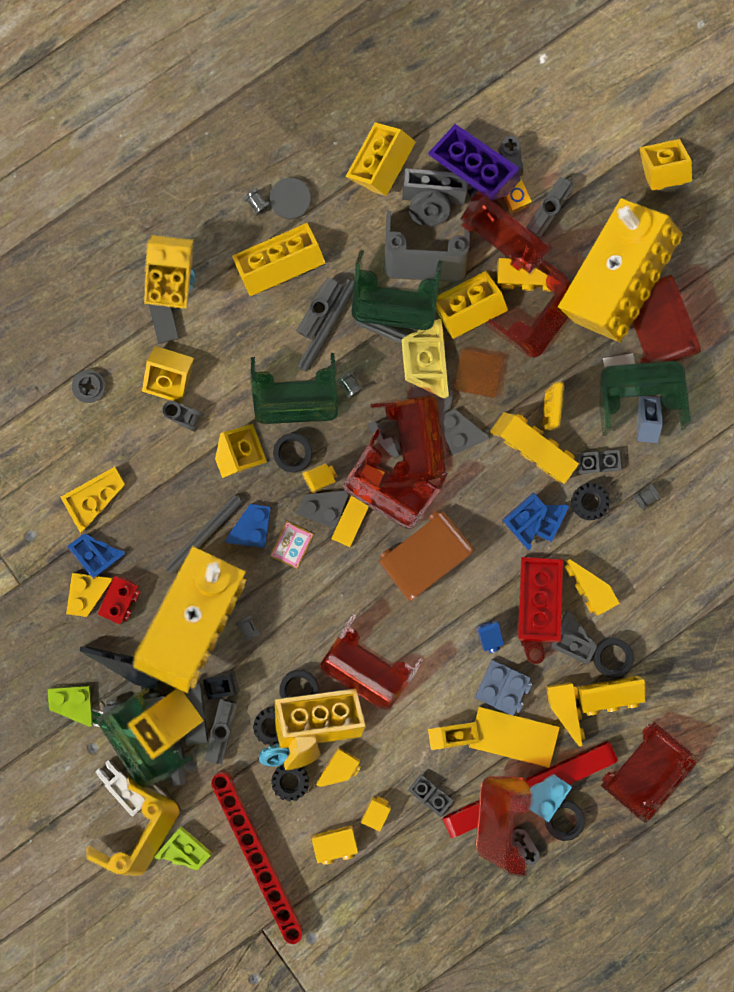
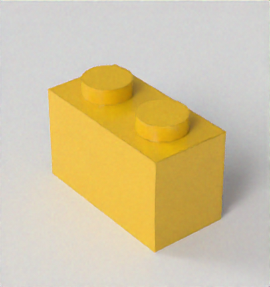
M352 825L312 835L311 840L317 863L322 862L323 865L335 862L334 859L343 857V860L355 857V854L358 853Z

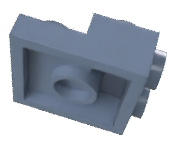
M491 660L475 698L514 716L515 712L519 713L524 702L520 700L524 693H529L532 683L529 682V676Z

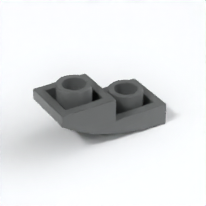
M376 421L369 423L368 427L379 445L392 457H399L398 452L401 449L397 440L393 441L391 437L383 440L382 436L385 435L382 425H377Z
M620 450L577 453L579 474L622 471Z
M422 774L419 775L408 789L409 792L423 804H426L439 817H442L454 803L452 798Z

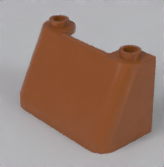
M436 510L428 517L430 521L392 551L388 548L379 555L381 559L378 562L409 602L475 551L474 547L444 510L442 512Z

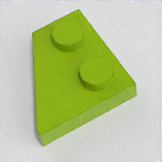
M91 686L48 689L50 711L88 727L93 726Z
M180 826L154 857L158 860L162 858L172 861V864L185 865L190 869L199 870L211 856L212 852Z

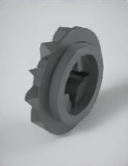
M93 370L81 371L73 379V394L81 402L94 403L102 398L105 391V381L99 373ZM91 378V384L97 387V389H90L87 395V389L80 385L88 384Z

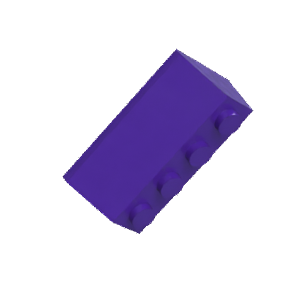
M454 124L428 152L430 157L491 200L507 196L521 181L519 167L457 124Z

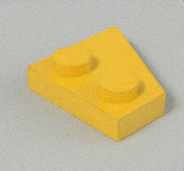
M72 573L66 614L88 617L109 584H111L113 578L97 576L93 580L90 575Z

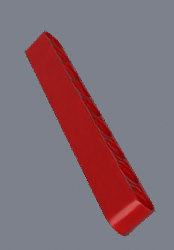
M610 741L603 742L442 818L450 838H455L524 806L514 799L515 796L529 790L533 785L543 782L553 774L570 785L618 762V758Z
M219 771L211 781L214 793L284 940L289 944H297L302 938V925L230 774L226 771ZM224 777L227 785L219 786L216 783V778ZM233 796L236 803L228 805L225 802V797ZM242 815L245 822L237 824L234 821V816ZM244 834H251L254 841L251 843L245 842L243 840ZM253 853H260L263 859L259 862L252 859ZM267 871L271 874L272 878L264 880L260 874ZM276 890L280 893L281 897L273 899L269 893ZM285 909L290 915L287 918H282L278 912ZM294 928L299 934L291 937L287 931Z

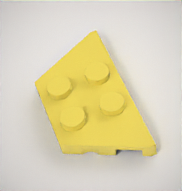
M438 319L402 339L404 374L406 381L441 398H447L449 393L442 319Z

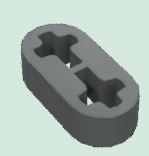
M521 827L513 828L509 838L521 860L527 865L536 864L540 854L527 831ZM518 832L520 835L524 833L522 839L525 844L521 845L518 840H513L516 838L515 833ZM526 847H528L530 852H535L533 854L534 859L524 858L527 855L524 850Z

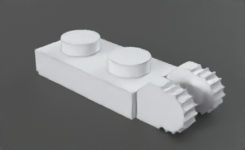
M108 760L105 764L115 777L110 780L100 768L96 770V774L105 783V787L133 817L141 809L145 798L127 788L126 775L119 771L111 760Z

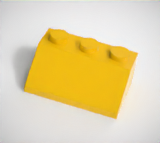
M374 123L345 177L374 193L387 196L416 141L401 129Z
M486 271L431 299L445 328L453 339L508 311L502 292Z
M639 676L576 686L581 712L587 713V716L599 714V710L607 709V712L620 710L619 707L626 705L628 708L640 707V703L645 702V681Z

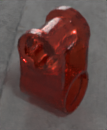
M520 640L527 661L539 664L544 660L545 651L542 642ZM532 649L540 651L539 659L532 660L529 654Z

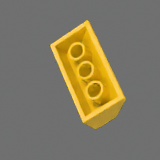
M308 223L232 255L249 296L259 294L268 288L280 285L284 281L298 277L302 273L325 264L319 245Z
M356 689L275 700L276 732L280 749L288 748L295 737L315 736L317 743L358 738L362 736L365 729Z

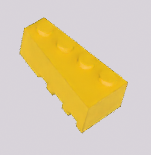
M503 412L490 430V433L505 439L504 443L516 451H521L520 454L532 463H537L536 466L556 481L565 484L579 465L574 460L575 456L567 450L564 452L558 448L559 444L551 438L547 440L543 437L544 432L536 426L531 428L527 425L528 420L522 415Z

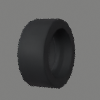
M286 434L279 438L274 445V460L286 472H300L307 468L312 461L313 451L311 444L300 434ZM289 441H297L305 449V458L298 465H288L281 457V449Z
M612 637L604 639L597 644L593 654L594 665L599 672L607 677H622L633 666V650L628 643L621 639ZM612 645L622 648L626 657L623 666L616 670L606 668L601 660L604 649Z
M305 670L289 672L282 679L279 686L281 699L290 698L287 693L288 683L294 678L302 677L311 685L310 695L319 693V685L316 678Z
M564 799L557 810L561 808L571 809L577 818L576 826L569 832H560L555 829L552 818L549 822L545 819L544 821L546 828L554 838L561 841H570L577 838L583 831L585 817L577 804Z

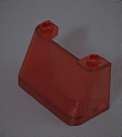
M671 274L660 278L654 284L648 299L644 301L638 316L632 322L643 350V358H640L643 369H647L648 373L685 360L701 352L699 341L675 279Z
M655 722L648 724L643 729L642 739L644 741L618 772H608L603 777V783L600 785L644 823L648 822L698 762V758Z
M489 776L481 784L476 842L477 852L482 858L511 875L526 876V861L519 854L518 847L511 846L514 814H524L529 811L532 805V792L523 777Z

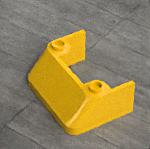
M128 777L126 779L127 788L145 798L141 810L142 814L150 819L148 825L130 856L118 852L110 857L89 845L86 848V856L88 860L115 874L140 876L146 872L177 819L179 807L172 799Z

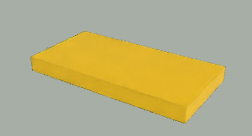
M554 383L545 390L542 420L543 431H551L559 427L563 383Z
M478 706L475 722L479 743L469 744V748L550 768L559 726L515 715L512 716Z

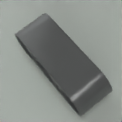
M196 683L194 689L190 687L188 692H184V694L204 721L185 735L187 745L208 743L201 683Z

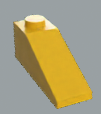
M326 463L302 473L314 494L336 483L334 478L337 477V474L333 467H328Z

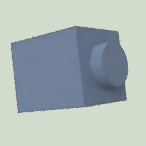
M640 395L636 424L637 441L658 443L663 425L660 397Z

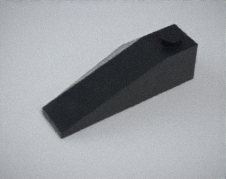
M89 646L80 647V652L133 684L141 686V690L153 692V689L157 690L159 688L161 680L134 668L135 657Z

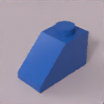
M493 620L475 626L484 651L493 653L501 650L500 646L504 645L497 621Z

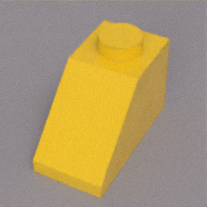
M476 722L428 729L431 750L479 743Z
M338 747L317 780L316 785L322 787L348 781L351 776L355 778L361 768L359 766L360 760Z

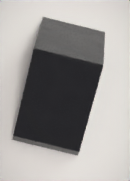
M235 671L203 679L208 700L233 696L240 692Z

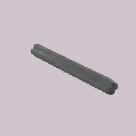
M351 279L346 280L298 364L300 369L304 371L309 370L356 288L357 283Z
M233 495L166 565V570L170 574H175L183 565L192 546L199 549L242 504V499L238 495Z

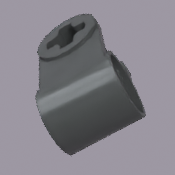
M507 136L500 145V155L519 167L520 176H523L520 141L515 136ZM508 142H511V145H515L512 151H509L507 147L505 148Z
M175 401L166 402L162 408V413L167 419L193 432H196L197 429L195 427L198 420L204 414ZM175 405L178 408L175 416H168V406Z

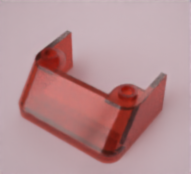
M477 191L460 218L463 221L461 224L463 228L470 233L473 230L511 259L510 265L518 271L523 269L528 274H531L552 248L480 191Z
M538 254L532 261V264L548 275L546 286L555 295L531 327L524 322L518 321L513 323L508 330H505L492 319H489L486 327L530 358H537L543 353L568 319V316L558 306L571 285V281L560 270Z
M424 395L371 404V408L385 407L387 417L390 420H398L403 461L397 462L394 466L395 480L383 482L381 486H410L442 477L445 473L446 465L436 398L433 395Z
M377 429L346 477L343 484L344 490L406 529L413 528L440 492L448 472L444 471L435 485L427 480H419L413 487L378 466L382 455L377 448L373 447L381 430Z
M352 614L324 656L320 667L326 674L350 689H356L357 694L377 707L388 710L410 684L423 659L419 658L413 667H410L406 662L398 661L393 666L384 662L358 645L360 636L355 629L350 628L351 623L356 617Z

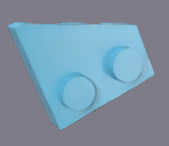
M553 774L543 782L533 785L522 794L516 795L514 799L549 822L572 787Z

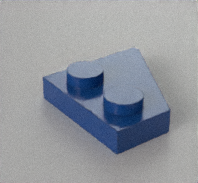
M532 492L507 514L502 521L529 551L532 547L533 538L541 526L540 522L545 517L548 508Z
M250 504L225 542L265 548L271 507Z
M545 505L548 510L540 522L541 526L538 533L535 535L552 542L569 508L568 505Z
M86 534L81 535L67 546L93 580L125 556L124 551L108 546V544L97 541Z

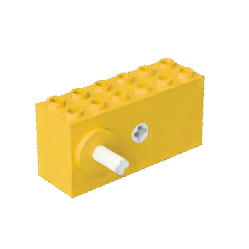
M620 199L558 307L574 323L621 343L622 339L627 335L633 320L638 316L644 301L648 299L654 284L659 280L662 270L669 263L673 251L680 244L683 233L669 216Z
M192 546L135 655L134 668L186 693L190 687L194 689L200 675L198 670L204 669L210 655L208 651H213L218 641L219 634L217 633L223 632L229 617L227 614H232L238 599L237 597H240L244 590V585L247 581L244 579L245 571Z

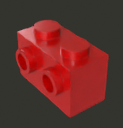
M114 576L97 615L120 625L124 621L127 622L132 613L130 607L133 602H137L141 592L138 591L140 586L122 577Z

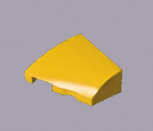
M315 736L294 738L289 745L290 755L284 761L285 770L306 766L321 756Z

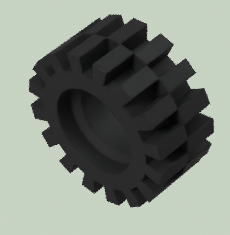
M593 483L579 486L574 491L573 497H571V506L574 509V513L579 518L585 520L600 519L609 510L610 499L608 492L605 491L606 489L599 484ZM587 494H594L598 498V506L593 510H588L583 505V498Z
M268 707L256 716L253 725L254 735L264 745L274 746L277 743L279 745L277 733L269 734L264 729V723L268 719H275V707Z
M282 764L276 768L272 776V790L275 791V795L279 796L281 800L285 799L288 802H291V800L296 801L298 798H302L308 790V772L303 767L285 770V766ZM287 774H294L298 778V786L294 789L285 788L282 783L283 777Z

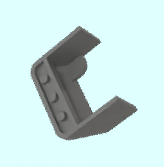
M387 211L384 256L385 274L392 279L461 281L467 272L471 215H466L464 235L452 237L448 243V251L406 249L405 237L399 232H390L391 211Z

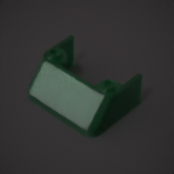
M360 250L355 264L351 309L353 318L356 321L417 330L430 329L435 320L443 261L438 260L435 279L428 278L422 280L419 284L418 292L377 287L378 278L376 274L369 270H362L364 251Z
M330 353L331 368L318 370L315 375V381L274 383V376L266 371L257 372L255 357H251V388L256 421L261 424L334 420L338 416L335 353Z
M677 361L617 365L604 368L600 375L599 393L602 436H606L611 428L609 415H613L619 410L620 398L660 395L661 403L666 409L679 410L681 430L686 429L691 422L684 366Z
M147 687L131 695L97 718L100 729L134 781L143 788L170 777L193 759L192 755L181 759L179 752L170 747L152 759L128 726L130 722L146 711V702L141 696L149 691Z

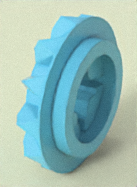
M277 743L274 746L269 745L268 748H263L262 752L259 753L260 763L271 767L284 764V761L290 755L289 747L280 749V745Z

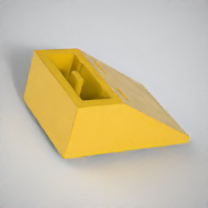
M151 235L147 243L144 304L187 308L194 240Z
M177 688L130 722L128 726L151 758L154 759L204 720L184 692Z

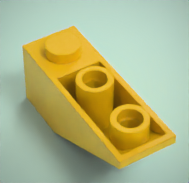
M499 258L497 261L496 286H501L503 290H513L514 287H522L524 291L543 288V291L553 292L555 288L560 287L561 282L521 259Z
M565 560L567 563L565 569L570 577L574 576L577 584H575V587L580 595L584 594L587 602H585V605L590 613L594 612L595 615L599 616L620 604L610 585L572 560Z
M571 682L546 686L549 707L576 744L581 747L582 741L585 740L584 729L579 726V720H582L580 707H576L575 699H579L577 687H573Z

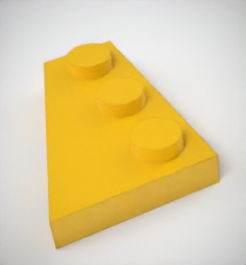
M113 467L61 496L80 533L92 523L126 484L117 468Z

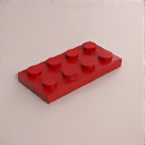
M521 557L518 640L560 643L563 560Z

